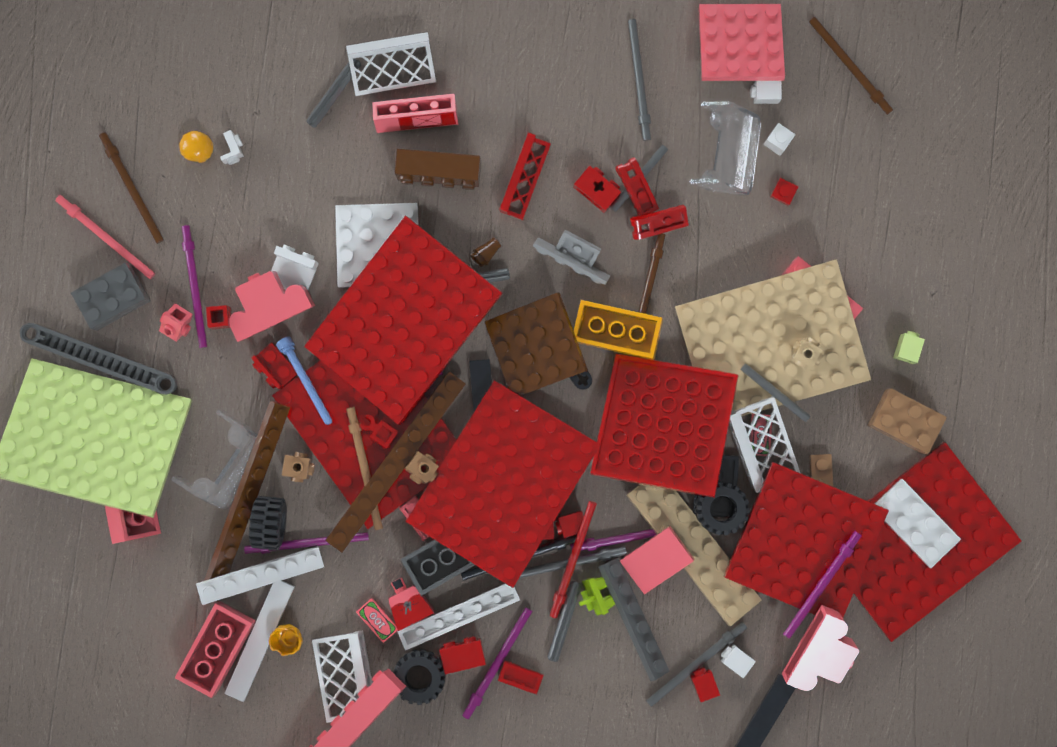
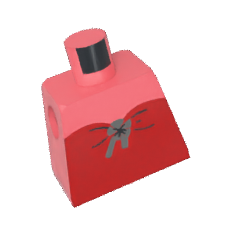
M402 577L391 582L396 594L389 597L388 600L398 631L435 612L426 597L420 595L415 585L407 588Z

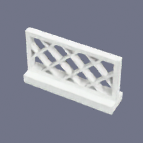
M428 32L346 46L355 96L436 83ZM416 48H426L427 55L423 61L412 55ZM396 51H403L409 55L402 65L392 58ZM393 52L391 56H388V55L386 54V53ZM378 54L388 58L383 68L372 62ZM361 57L368 62L362 72L354 67L353 59ZM410 57L420 63L415 73L404 67ZM426 59H428L429 66L424 63ZM390 60L400 67L394 77L384 71ZM370 64L380 70L374 81L364 74ZM422 65L430 70L431 79L422 80L416 76ZM402 69L412 75L408 83H401L396 79ZM355 71L360 74L357 79ZM382 72L392 79L386 87L376 83ZM362 76L372 82L368 90L359 91L357 82ZM414 77H415L417 80H419V81L411 82ZM374 84H375L377 87H379V88L371 89Z
M773 396L741 409L732 410L729 426L750 486L756 493L760 491L764 482L762 474L765 468H770L767 463L772 454L781 458L780 465H783L784 461L787 460L792 463L794 471L800 473ZM771 403L773 411L770 417L760 414L763 406ZM746 412L755 414L750 425L743 422L741 414ZM758 416L768 420L763 431L754 427ZM771 422L779 425L780 429L776 436L767 433ZM752 429L762 433L757 444L749 440ZM765 435L775 439L770 450L760 446ZM778 441L786 445L783 456L773 452ZM759 448L768 452L763 463L756 460L755 457Z
M363 630L312 640L326 723L332 722L337 717L331 716L330 707L333 703L343 709L339 715L342 717L345 712L344 708L353 699L355 701L358 699L357 693L366 685L369 687L372 684ZM348 638L350 647L347 652H344L337 645L340 640ZM325 642L332 647L327 656L320 652L319 643ZM334 649L343 655L339 664H336L329 658ZM346 658L353 663V669L350 673L340 667ZM326 661L335 667L331 676H328L323 671ZM338 670L347 676L342 685L332 679ZM349 679L357 685L354 694L344 687ZM330 682L339 688L334 697L327 693L326 687ZM341 691L351 697L346 706L336 699Z

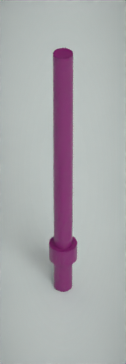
M190 225L181 226L184 241L182 242V249L186 255L199 348H206L207 340L193 252L195 244L191 238Z
M653 529L600 539L589 538L583 542L581 550L588 549V551L596 550L597 547L651 538L657 534ZM574 543L570 544L571 551L574 546Z
M854 531L847 543H843L839 549L840 553L783 633L787 638L790 639L847 556L850 557L854 552L853 548L861 538V534Z
M357 533L351 542L369 540V533ZM327 537L283 541L279 550L330 544L325 541ZM251 545L244 546L245 554L259 552L261 554H269L271 551H277L252 548Z
M525 607L478 689L469 698L470 702L462 714L464 718L469 720L476 707L480 706L483 701L484 693L533 612Z

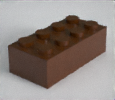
M397 149L395 175L397 180L401 181V184L413 185V182H421L422 186L432 187L434 184H442L444 188H454V185L462 186V189L474 190L475 187H479L481 158L479 155Z

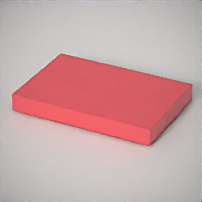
M669 526L626 555L620 562L645 595L688 566L695 559L671 526Z

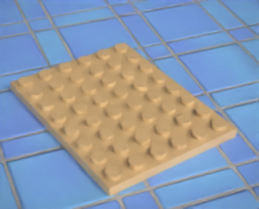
M837 259L675 306L692 367L739 375L733 411L772 397L770 393L740 370L745 363L793 402L871 380ZM810 337L820 343L819 347L823 349L821 354L824 356L818 366L814 364L813 368L807 366L804 369L795 364L796 359L792 357L794 353L791 351L797 341L801 342L802 338L808 340ZM806 350L804 356L810 358L812 351ZM775 398L777 406L783 405ZM771 403L764 405L761 411L772 408ZM746 412V413L741 414V416H745V415L752 414V413H751V412Z

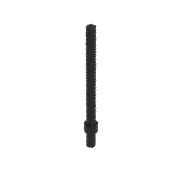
M577 534L566 538L561 536L555 538L553 542L539 546L533 557L558 549V551L565 549L567 545L575 543ZM477 567L462 572L461 576L464 581L487 572Z

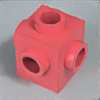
M174 304L161 316L159 331L177 342L181 336L185 337L191 329L189 324L193 314Z

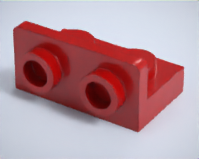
M272 342L259 354L251 357L254 361L253 367L259 373L264 372L268 377L266 379L267 383L273 389L275 387L278 389L283 388L297 376L292 364Z

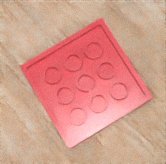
M699 4L702 81H784L785 66L781 4Z

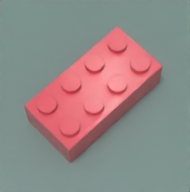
M221 601L215 603L175 679L210 698L214 697L256 620Z

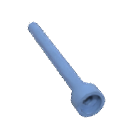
M288 336L279 340L276 343L279 351L287 355L326 425L331 424L332 418L294 352L295 344L292 338Z

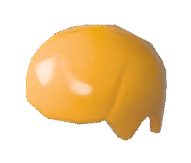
M190 131L183 135L179 143V151L185 159L202 163L211 157L213 142L208 135L202 132Z
M284 624L272 631L268 642L272 651H277L281 656L295 654L300 650L303 637L297 627L291 624Z

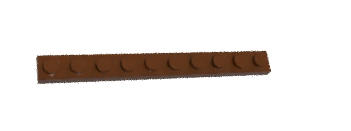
M448 372L325 541L343 553L466 383L451 372Z
M273 401L269 402L204 581L230 573L250 519L253 504L258 497L289 413L290 407Z

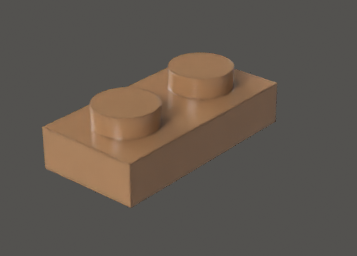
M831 454L809 455L810 477L833 486Z

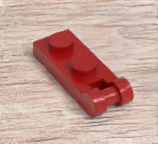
M635 157L629 159L628 163L615 167L638 216L651 214L659 209ZM633 170L634 175L629 177L627 172Z
M684 205L630 218L631 226L634 228L632 232L634 240L689 226L687 210ZM646 224L647 229H642L641 225Z

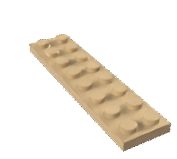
M639 484L626 495L656 534L671 526L695 559L683 569L728 626H732L762 601L753 589L724 578L730 559L710 533L697 520L695 514L676 490Z

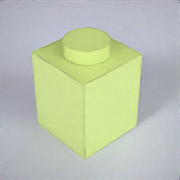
M911 331L900 334L893 358L911 364L918 363L925 339L919 338L920 334Z

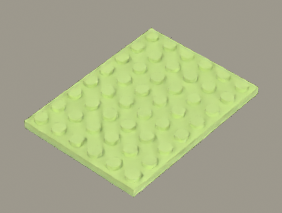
M31 358L0 442V479L154 518L192 400L174 394H160L139 385Z

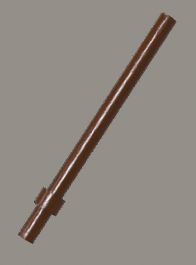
M813 17L809 23L871 95L870 99L875 104L877 103L887 115L891 113L893 108L883 98L884 94L880 90L877 91L818 19Z
M106 132L101 133L99 137L106 149L105 153L108 159H111L155 242L157 244L161 243L164 239L123 165L117 147L113 146Z
M663 233L657 235L655 246L651 250L650 257L652 259L639 313H647L659 260L662 259L664 253L662 248L666 234Z

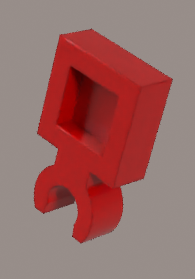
M366 415L365 418L370 421V425L364 426L360 424L359 428L363 431L372 432L369 438L387 449L398 431L383 420L376 424L371 415Z

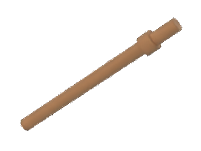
M355 407L347 409L350 422L348 427L350 434L352 433L365 486L370 480L371 475L360 431L362 430L359 428L361 423H358ZM377 505L371 516L374 529L380 530L383 529Z

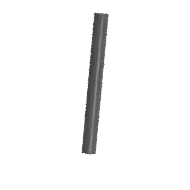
M664 145L660 146L641 169L644 177L648 175L668 151ZM626 188L610 206L614 212H617L629 197Z
M746 363L740 369L804 422L808 421L811 417L808 413Z

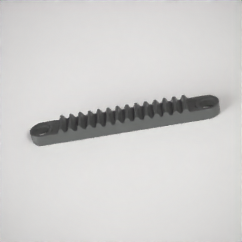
M27 323L20 329L21 339L33 346L160 394H172L177 389V380L174 376L34 323ZM29 328H34L37 332L34 339H29L26 335ZM165 378L171 381V387L168 390L161 388V381Z

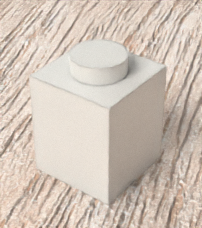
M755 81L750 89V96L754 98V104H778L782 99L781 81Z
M778 123L763 145L780 156L796 134Z
M734 644L731 647L727 646L721 654L723 657L721 661L742 678L746 676L756 662Z

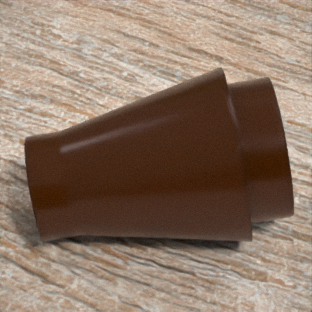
M492 238L490 241L474 249L471 257L480 267L488 265L498 249L501 248V244L497 239Z

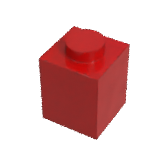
M230 306L206 307L208 328L212 330L230 328L229 318L232 315Z
M582 510L558 517L559 522L555 523L558 534H563L564 538L578 534L584 517Z
M697 669L694 671V675L690 676L700 702L721 696L710 669Z

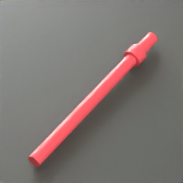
M62 195L56 198L55 201L67 210L66 213L78 219L147 278L152 279L155 273L84 215L76 204H71Z

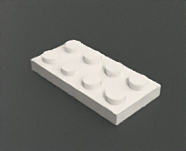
M900 479L875 503L889 510L884 522L891 527L929 568H932L961 540L903 479Z

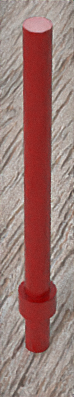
M593 501L588 502L559 589L554 594V603L549 615L552 618L558 617L561 605L565 603L566 591L597 505Z

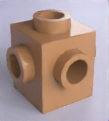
M418 451L404 469L411 474L410 478L414 482L425 484L435 479L438 474L436 470L439 466L435 464L437 460L427 453L424 456ZM422 465L425 467L424 472L421 471Z
M295 452V456L285 455L282 476L291 477V481L303 483L304 479H309L310 475L313 476L315 463H312V458H307L308 454ZM298 464L301 465L300 471L297 469Z

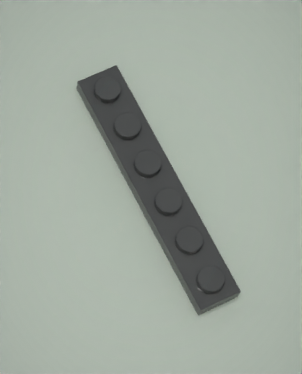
M614 558L599 566L600 572L650 681L657 680L670 671L618 558Z

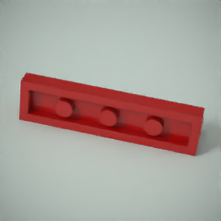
M528 132L500 206L501 213L520 220L524 219L551 143L537 139L536 135ZM534 143L545 147L542 155L534 157L532 152ZM534 162L537 171L535 174L527 176L525 167L527 164ZM527 181L530 190L528 193L520 195L517 189L518 185ZM521 201L523 205L521 214L510 211L513 202Z

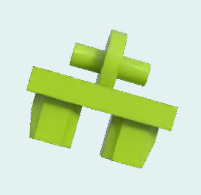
M604 578L583 580L582 584L585 590L580 592L583 600L578 602L579 606L586 605L588 611L594 609L596 616L609 613L608 609L613 607L615 602L611 595L602 597L600 590L607 587Z

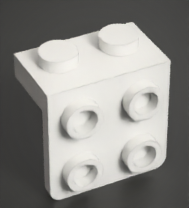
M283 245V248L276 246L274 254L277 257L271 271L277 272L285 291L289 286L296 284L303 285L309 290L319 264L313 260L315 256L305 252L302 255L294 252V248Z

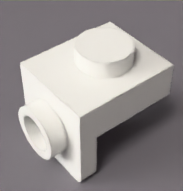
M229 130L223 134L231 152L220 158L224 164L232 165L239 162V158L244 157L240 148L243 144L239 135H235Z

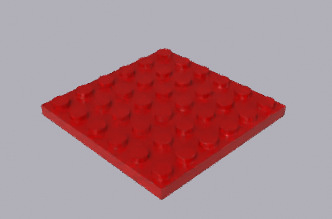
M616 354L597 443L600 446L594 455L590 474L715 498L739 375Z
M772 462L726 569L724 578L801 609L840 553L839 549L843 543L846 544L854 531L862 536L854 546V552L850 557L847 556L809 611V613L816 615L821 605L838 611L844 617L889 510Z

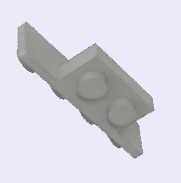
M567 230L563 232L557 246L541 238H537L533 244V247L539 253L550 255L559 264H566L572 267L576 273L591 277V280L597 284L606 285L610 278V275L593 267L601 248Z

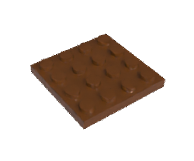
M560 292L484 321L508 389L520 396L588 371Z

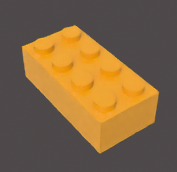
M581 300L574 333L579 344L654 360L663 318Z

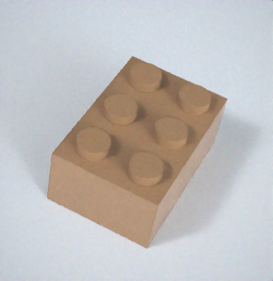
M890 388L885 390L867 426L921 454H929L947 417Z

